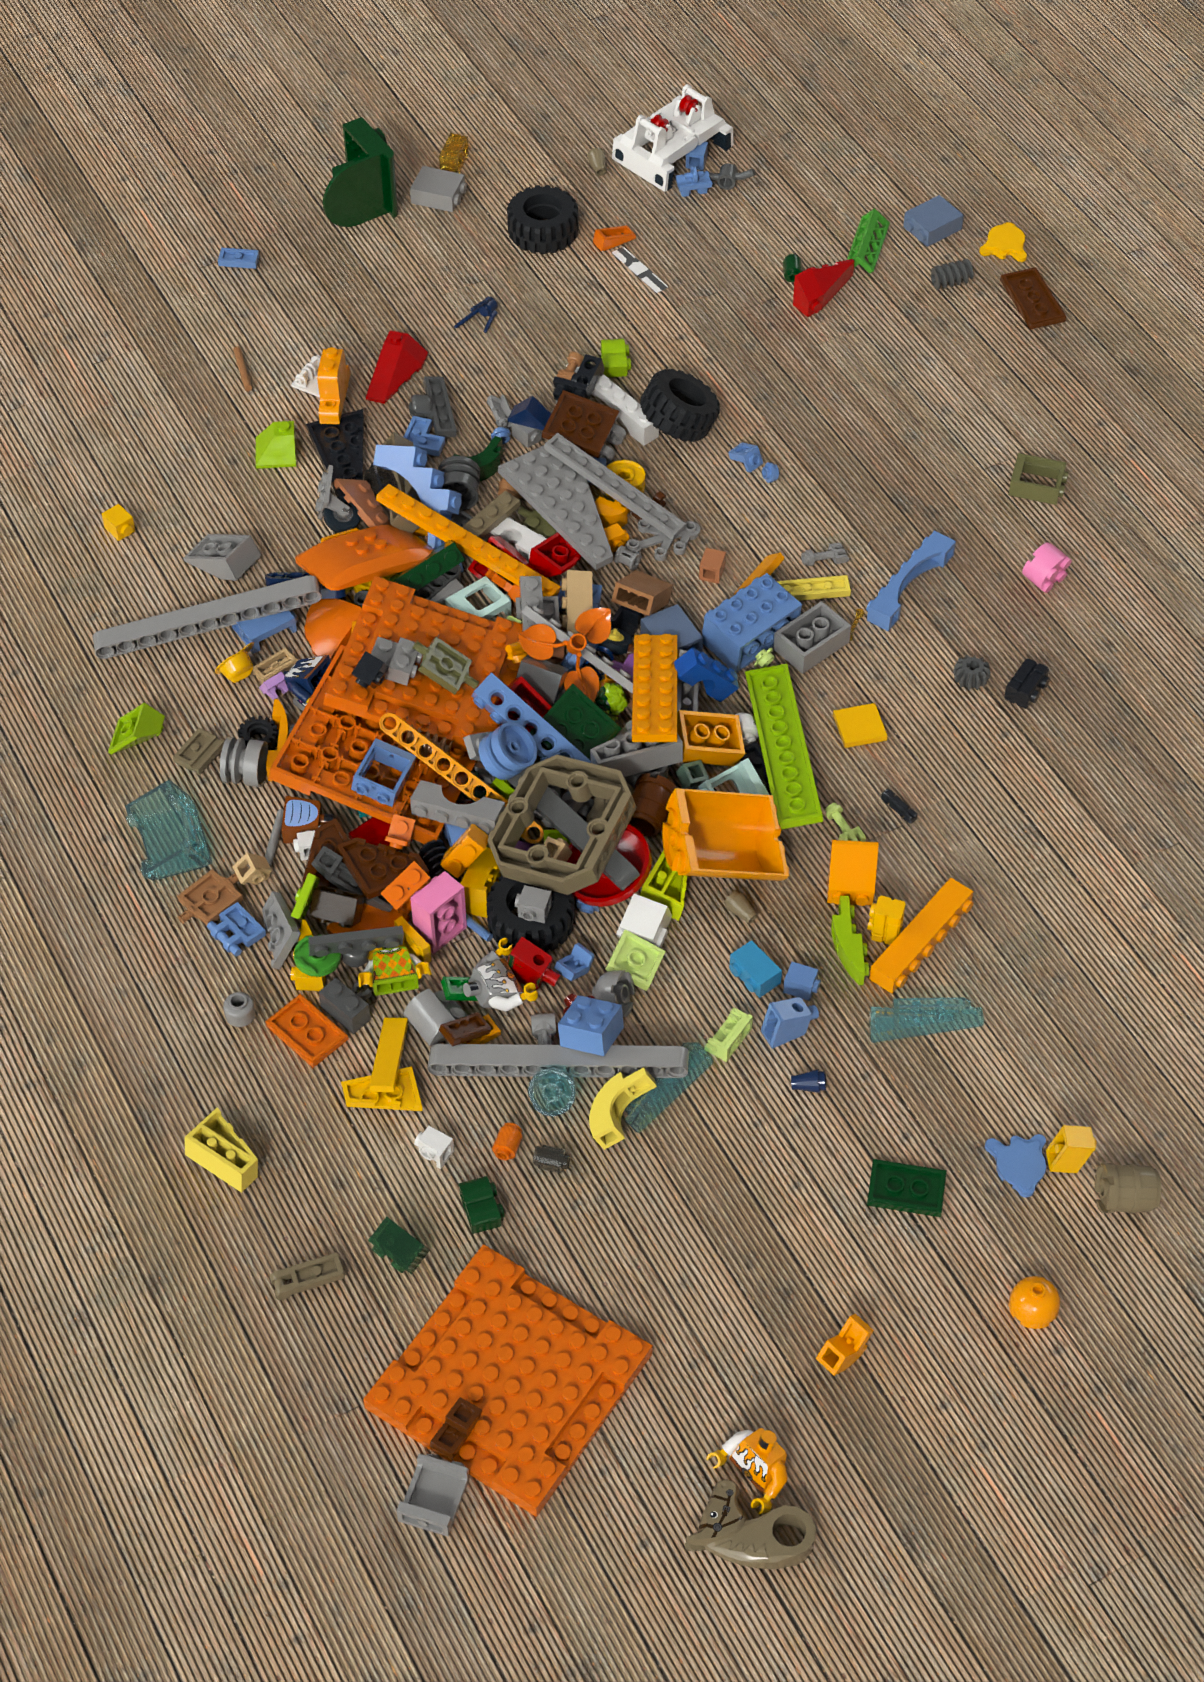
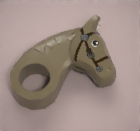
M725 1479L717 1482L702 1514L698 1533L686 1537V1551L708 1550L726 1561L742 1566L760 1569H781L805 1562L813 1551L816 1526L807 1512L800 1507L789 1505L773 1509L758 1518L746 1520L738 1505V1485ZM790 1525L796 1527L802 1533L804 1540L795 1546H785L775 1539L773 1532L780 1526Z

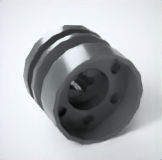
M464 456L446 458L438 467L439 471L444 472L442 489L462 494L460 509L463 511L475 506L478 501L480 468L475 461Z

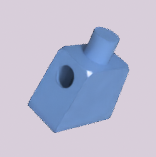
M800 997L769 1003L761 1032L771 1048L778 1047L803 1036L808 1029L810 1021L819 1017V1011L815 1005L807 1007Z

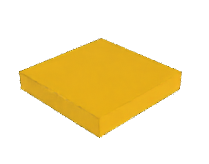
M875 703L833 710V717L845 748L887 741V733Z

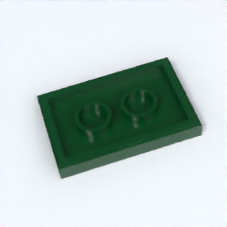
M873 1159L867 1206L941 1217L947 1170Z

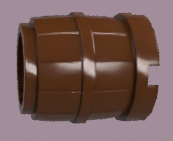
M651 773L641 774L636 780L632 797L637 808L628 823L646 837L656 836L662 831L663 822H667L669 811L666 810V805L672 792L677 788L672 781L658 775L657 778L650 777Z

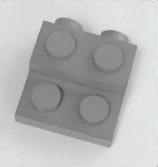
M379 636L377 637L371 655L389 666L385 672V679L407 686L409 679L415 678L418 668L415 663L420 664L423 655L412 649L414 641L400 637L397 643Z

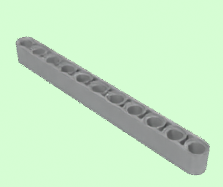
M304 576L100 630L92 636L95 655L100 659H107L237 624L236 622L262 618L319 602L322 598L319 582L315 576Z
M435 1044L430 1048L427 1070L436 1076L612 1078L619 1072L627 1077L644 1067L653 1078H683L688 1074L689 1050L682 1046L612 1045L605 1056L561 1047L560 1045L458 1044L452 1047L451 1044Z

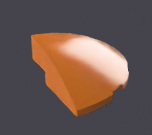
M321 599L319 602L312 604L307 612L304 626L306 641L309 642L312 653L316 657L329 655L332 661L340 645L347 646L351 636L352 621L358 620L362 607L341 599Z

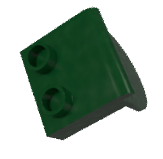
M363 117L342 124L346 163L332 168L333 178L329 182L323 196L325 215L333 224L341 227L357 226L387 213L396 218L398 216L394 152L387 145L384 133L380 128L373 129Z

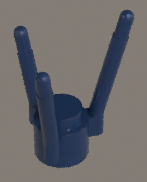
M487 296L483 301L470 308L471 313L454 325V328L457 329L479 312L482 316H490L483 331L487 333L494 317L498 314L496 311L498 308L496 300Z

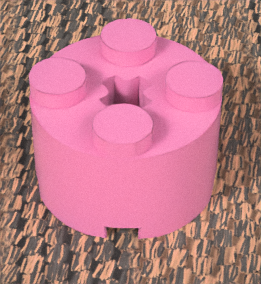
M1049 542L1041 545L1033 553L1034 559L1032 562L1028 560L1022 571V574L1045 593L1052 589L1056 581L1060 583L1067 576L1065 570L1072 562L1067 555Z

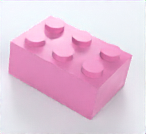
M446 871L432 878L428 885L416 891L411 897L413 928L430 945L432 954L436 953L467 928L464 886Z

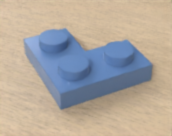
M413 416L403 437L413 442L414 447L428 451L427 454L440 456L445 445V437L429 434L432 427V419Z

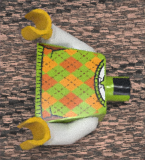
M382 947V950L373 953V960L369 961L364 971L358 974L359 987L362 985L373 987L375 996L419 989L418 979L422 978V975L429 974L430 976L432 973L429 963L422 962L417 956L409 953L406 947Z

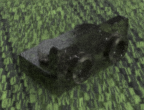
M372 462L369 470L365 472L364 480L368 481L375 496L388 484L399 489L393 472L375 466Z

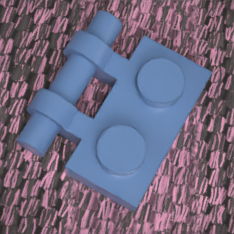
M238 902L219 914L221 923L217 925L214 921H210L207 924V928L211 931V936L216 940H220L223 943V948L234 956H239L242 952L238 946L240 943L243 942L248 948L266 936L265 929ZM231 930L234 935L229 937L226 932Z

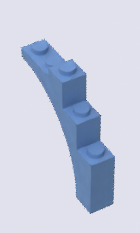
M376 445L373 465L399 473L416 490L422 504L451 520L452 514L459 515L462 494L442 489L444 472L434 468H425L428 451L414 446ZM428 532L427 544L434 550L446 543Z

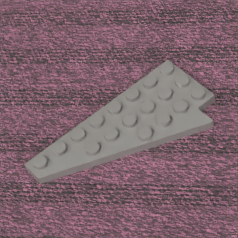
M545 445L498 466V473L595 570L613 562V554L586 478L544 449Z

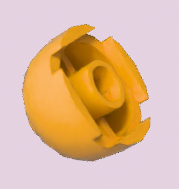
M1031 1276L1017 1282L1010 1293L1008 1306L1010 1314L1013 1318L1015 1316L1017 1320L1021 1321V1325L1027 1328L1040 1329L1049 1326L1050 1322L1057 1318L1061 1302L1059 1292L1052 1282L1043 1277Z

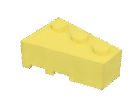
M218 1107L185 1136V1155L241 1193L258 1177L257 1157L243 1139H239L233 1131V1126L222 1117Z

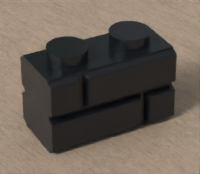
M1029 658L1025 659L1006 686L1005 700L1013 704L1016 703L1024 709L1028 708L1031 702L1036 703L1040 695V689H1046L1050 681L1048 667L1040 663L1037 664L1036 661Z

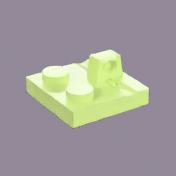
M624 930L605 969L607 971L626 970L625 972L631 974L634 985L647 991L666 951Z

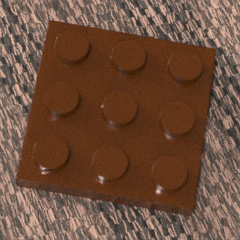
M563 390L542 432V437L550 440L559 433L588 455L599 458L619 416V411Z

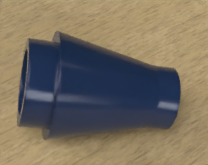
M817 1069L791 1076L792 1090L821 1093V1091L826 1090L825 1071Z

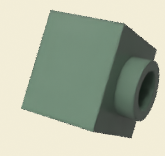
M701 760L682 764L676 771L683 789L686 787L698 788L700 784L709 780Z

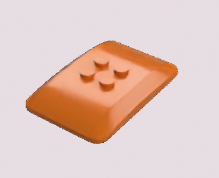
M379 525L323 541L298 554L295 557V562L307 573L317 577L318 582L327 589L342 590L372 581L374 576L382 578L406 571L424 560L434 549L410 532L400 530L392 525Z

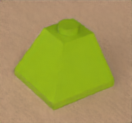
M294 421L273 422L256 437V469L296 467Z
M144 702L120 717L108 753H117L160 735L164 728L163 721L165 716Z

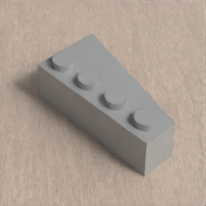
M631 730L626 732L625 736L619 740L614 738L590 749L591 763L620 770L623 777L683 762V742L678 733L677 742H632Z

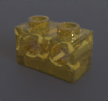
M450 133L439 155L441 170L460 173L469 155L468 136Z

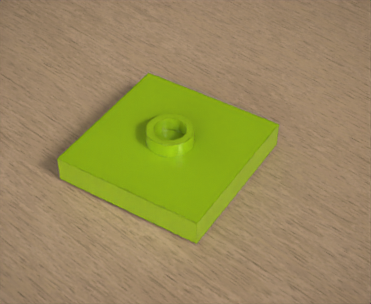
M308 873L303 887L297 891L295 897L297 902L291 914L292 917L299 920L305 919L312 901L313 890L318 887L320 882L319 877Z

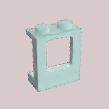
M485 576L446 598L445 605L490 619L502 611L507 616H510L512 601L507 594L499 590L497 584L491 582ZM483 588V593L494 603L482 610H477L466 598Z
M749 758L698 786L699 790L714 791L713 788L731 780L739 793L769 795Z

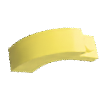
M644 1067L627 1077L621 1072L613 1076L600 1089L592 1103L589 1115L590 1130L593 1138L604 1150L625 1139L621 1127V1117L628 1104L657 1087L655 1079Z

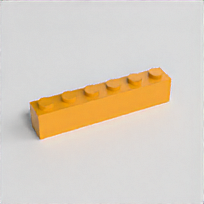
M950 878L873 963L869 980L892 994L898 987L902 988L908 979V975L918 970L923 958H928L932 954L934 946L938 942H943L946 938L948 930L951 927L955 928L962 914H967L974 904L972 901L974 891Z

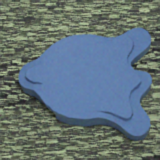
M1041 1134L1034 1135L1029 1140L1013 1136L1009 1146L1002 1144L994 1138L988 1139L985 1143V1149L995 1158L996 1170L1000 1179L1012 1184V1188L1017 1190L1022 1197H1031L1034 1194L1038 1182L1044 1177L1046 1171V1162L1042 1154L1046 1138Z

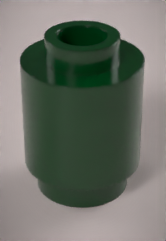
M795 254L787 255L783 261V272L786 281L794 282L795 275L803 272L802 261Z

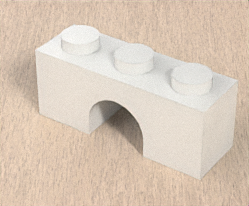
M507 517L483 538L487 542L491 536H501L508 543H516V550L528 562L531 548L546 540L543 535L537 534L510 517Z

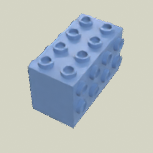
M766 573L762 577L755 578L749 586L741 588L736 595L730 599H725L720 606L714 610H709L705 614L702 629L703 644L729 668L738 673L755 661V656L761 650L765 649L767 651L769 648L774 647L775 632L800 616L802 604Z

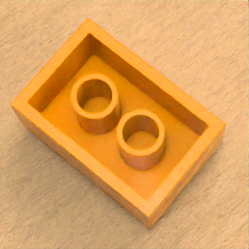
M678 710L677 733L683 742V762L689 763L701 760L703 764L735 766L745 755L739 715Z

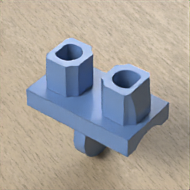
M695 166L691 167L689 173L676 175V183L682 197L689 196L691 190L696 189L699 194H707L708 188L712 187L709 172L697 171Z

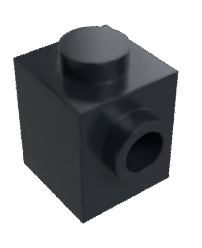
M365 651L351 674L357 678L355 682L367 689L369 685L375 689L377 685L380 686L384 681L385 672L389 666Z

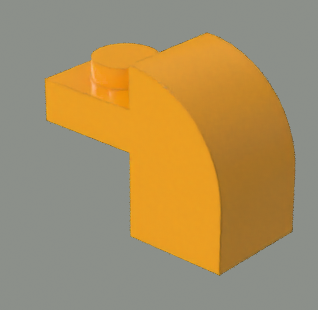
M601 496L597 498L595 505L603 528L618 523L621 527L627 524V514L631 510L617 500L612 502Z
M855 1313L848 1318L838 1335L826 1341L816 1359L835 1376L848 1369L859 1359L867 1349L866 1343L874 1330Z

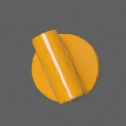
M520 642L509 644L505 647L508 653L507 660H512V663H520L528 655L521 647Z

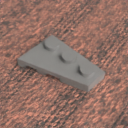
M272 891L262 908L265 930L270 932L268 949L273 952L274 959L271 960V967L280 970L292 947L299 940L301 933L282 895Z

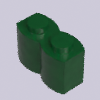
M487 1176L459 1183V1194L472 1234L501 1227V1218L505 1216L501 1203L497 1204L494 1198L498 1196L495 1183H490Z

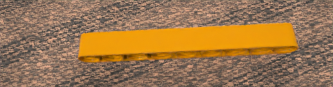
M387 713L381 717L379 725L387 735L475 802L480 800V798L475 796L474 791L477 786L481 785L486 789L485 797L495 800L500 799L505 802L506 807L508 803L507 798L401 717L393 713ZM389 717H393L396 720V726L392 730L387 729L385 726V721ZM406 731L413 732L414 740L412 743L407 744L403 740V734ZM428 744L432 747V754L429 757H424L421 754L423 745ZM442 758H447L450 761V768L447 771H442L439 768V761ZM460 772H465L468 775V782L464 785L457 782V775ZM534 820L530 826L524 829L521 837L529 843H538L544 838V828ZM531 827H537L540 830V837L536 840L531 839L528 835Z

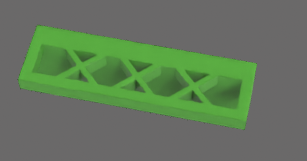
M875 208L861 217L847 260H854V267L860 264L869 274L874 271L890 224ZM878 221L883 225L882 228L879 227ZM873 232L876 233L878 240L875 239ZM869 244L872 245L874 252L871 251ZM865 256H867L869 263L864 259Z

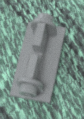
M503 394L500 398L490 395L487 398V404L491 408L497 426L510 429L512 426L508 422V417L512 410L505 395Z

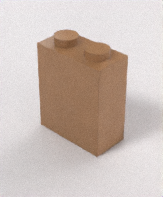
M635 570L616 582L611 602L650 616L669 604L673 584Z

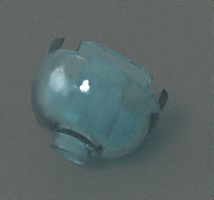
M550 1067L542 1069L534 1075L529 1083L528 1097H530L534 1109L542 1115L553 1117L563 1114L572 1107L576 1100V1082L571 1074L562 1068Z

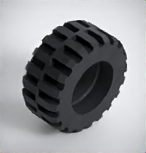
M537 185L534 188H525L523 192H518L510 200L507 207L509 237L522 250H529L535 254L536 252L546 254V252L556 253L559 249H565L567 245L569 246L576 239L579 231V211L576 200L565 190L561 191L558 187L552 188L549 185L540 187V185Z
M664 369L656 372L640 400L643 415H646V419L653 423L656 429H660L665 435L672 436L671 438L681 439L684 442H695L705 438L720 414L719 400H717L715 393L711 392V388L704 385L700 379H696L693 375L685 374L684 371Z
M503 875L498 878L499 882H494L491 886V891L488 893L486 906L488 928L497 943L502 938H507L508 942L503 948H508L510 945L514 948L520 938L524 937L545 952L549 949L551 951L557 949L559 943L561 945L564 944L568 936L571 935L573 924L575 923V900L572 893L569 895L508 879L503 877ZM524 885L551 891L552 906L545 923L527 921L511 912L516 908V896L518 893H522Z

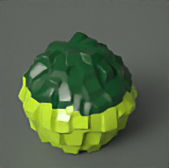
M605 683L597 692L596 704L608 716L614 717L619 715L629 705L623 691V686L619 684Z

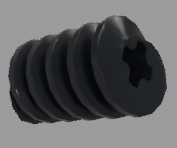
M442 840L430 841L420 849L419 855L429 869V877L431 879L446 871L456 881H460V877H454L440 865L447 851Z

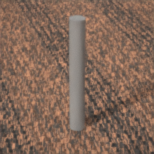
M282 809L277 811L265 853V858L270 867L281 834L284 812Z

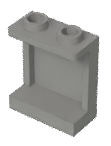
M418 1454L417 1467L403 1502L400 1501L397 1508L398 1522L449 1537L470 1479L469 1469L457 1461L450 1463L441 1460L433 1454Z

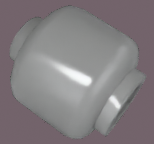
M235 992L226 997L223 1010L227 1022L235 1027L249 1025L255 1018V1006L252 997L244 992Z

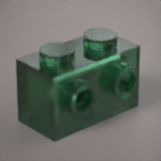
M387 1216L368 1239L374 1245L371 1250L381 1258H384L386 1255L393 1261L390 1265L400 1273L406 1270L412 1274L430 1251Z

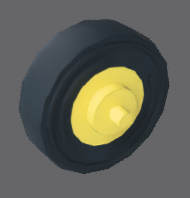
M611 627L607 640L598 646L606 647L612 654L622 655L627 653L629 644H632V638L625 631Z

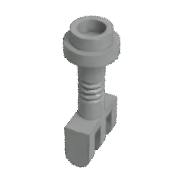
M842 543L829 544L828 551L813 553L809 549L801 554L802 563L807 566H813L815 561L833 559L835 564L849 561Z

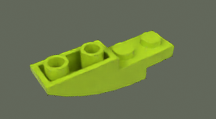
M840 896L839 915H832V940L845 970L858 985H864V977L869 976V963L864 962V957H867V943L862 942V933L856 934V924L851 923V919H854V905H850L849 896Z

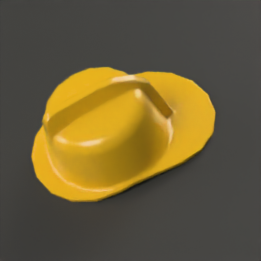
M254 642L249 643L238 653L224 660L217 666L215 673H222L233 683L247 678L253 670V664L248 652L254 646Z

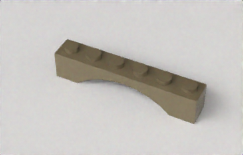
M393 432L382 445L413 446V442ZM392 471L399 490L421 502L416 490L408 480L399 473ZM393 510L389 511L392 526L412 534L416 529L420 528Z

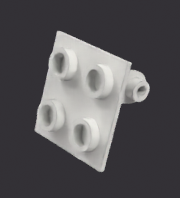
M316 355L311 358L310 363H307L302 368L301 373L296 375L291 387L320 397L317 374L321 356Z

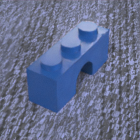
M693 647L674 661L678 679L691 686L703 680L706 694L719 702H722L740 688L737 680L738 675L732 668H727L718 660L708 657L706 653L700 652Z

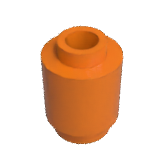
M505 1123L499 1129L492 1147V1151L497 1158L504 1161L515 1158L523 1137L522 1129L514 1123Z

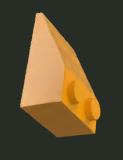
M832 840L827 880V903L839 905L840 896H849L850 904L859 906L872 905L875 894L879 842Z

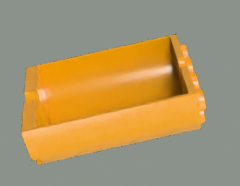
M674 789L666 805V810L669 811L667 822H663L662 826L664 855L672 871H677L678 875L768 881H782L789 877L785 847L782 841H778L781 827L778 824L777 808L774 804L773 795Z

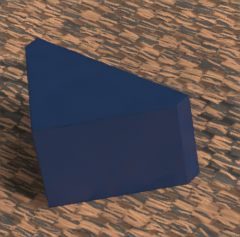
M531 396L513 407L508 417V422L544 430L551 413L534 396Z

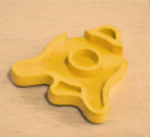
M1005 222L993 227L989 231L987 242L980 247L979 253L982 256L995 255L999 259H1005L1007 255H1011L1018 262H1024L1027 259V254L1023 249L1025 235L1015 224Z

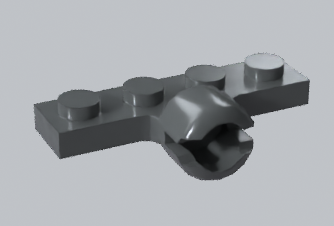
M424 376L423 384L426 394H414L410 397L409 412L411 417L431 418L435 435L456 437L457 430L444 377Z
M395 926L308 937L309 956L323 957L331 953H341L342 961L346 965L357 968L367 962L369 951L375 948H395L403 945V927Z

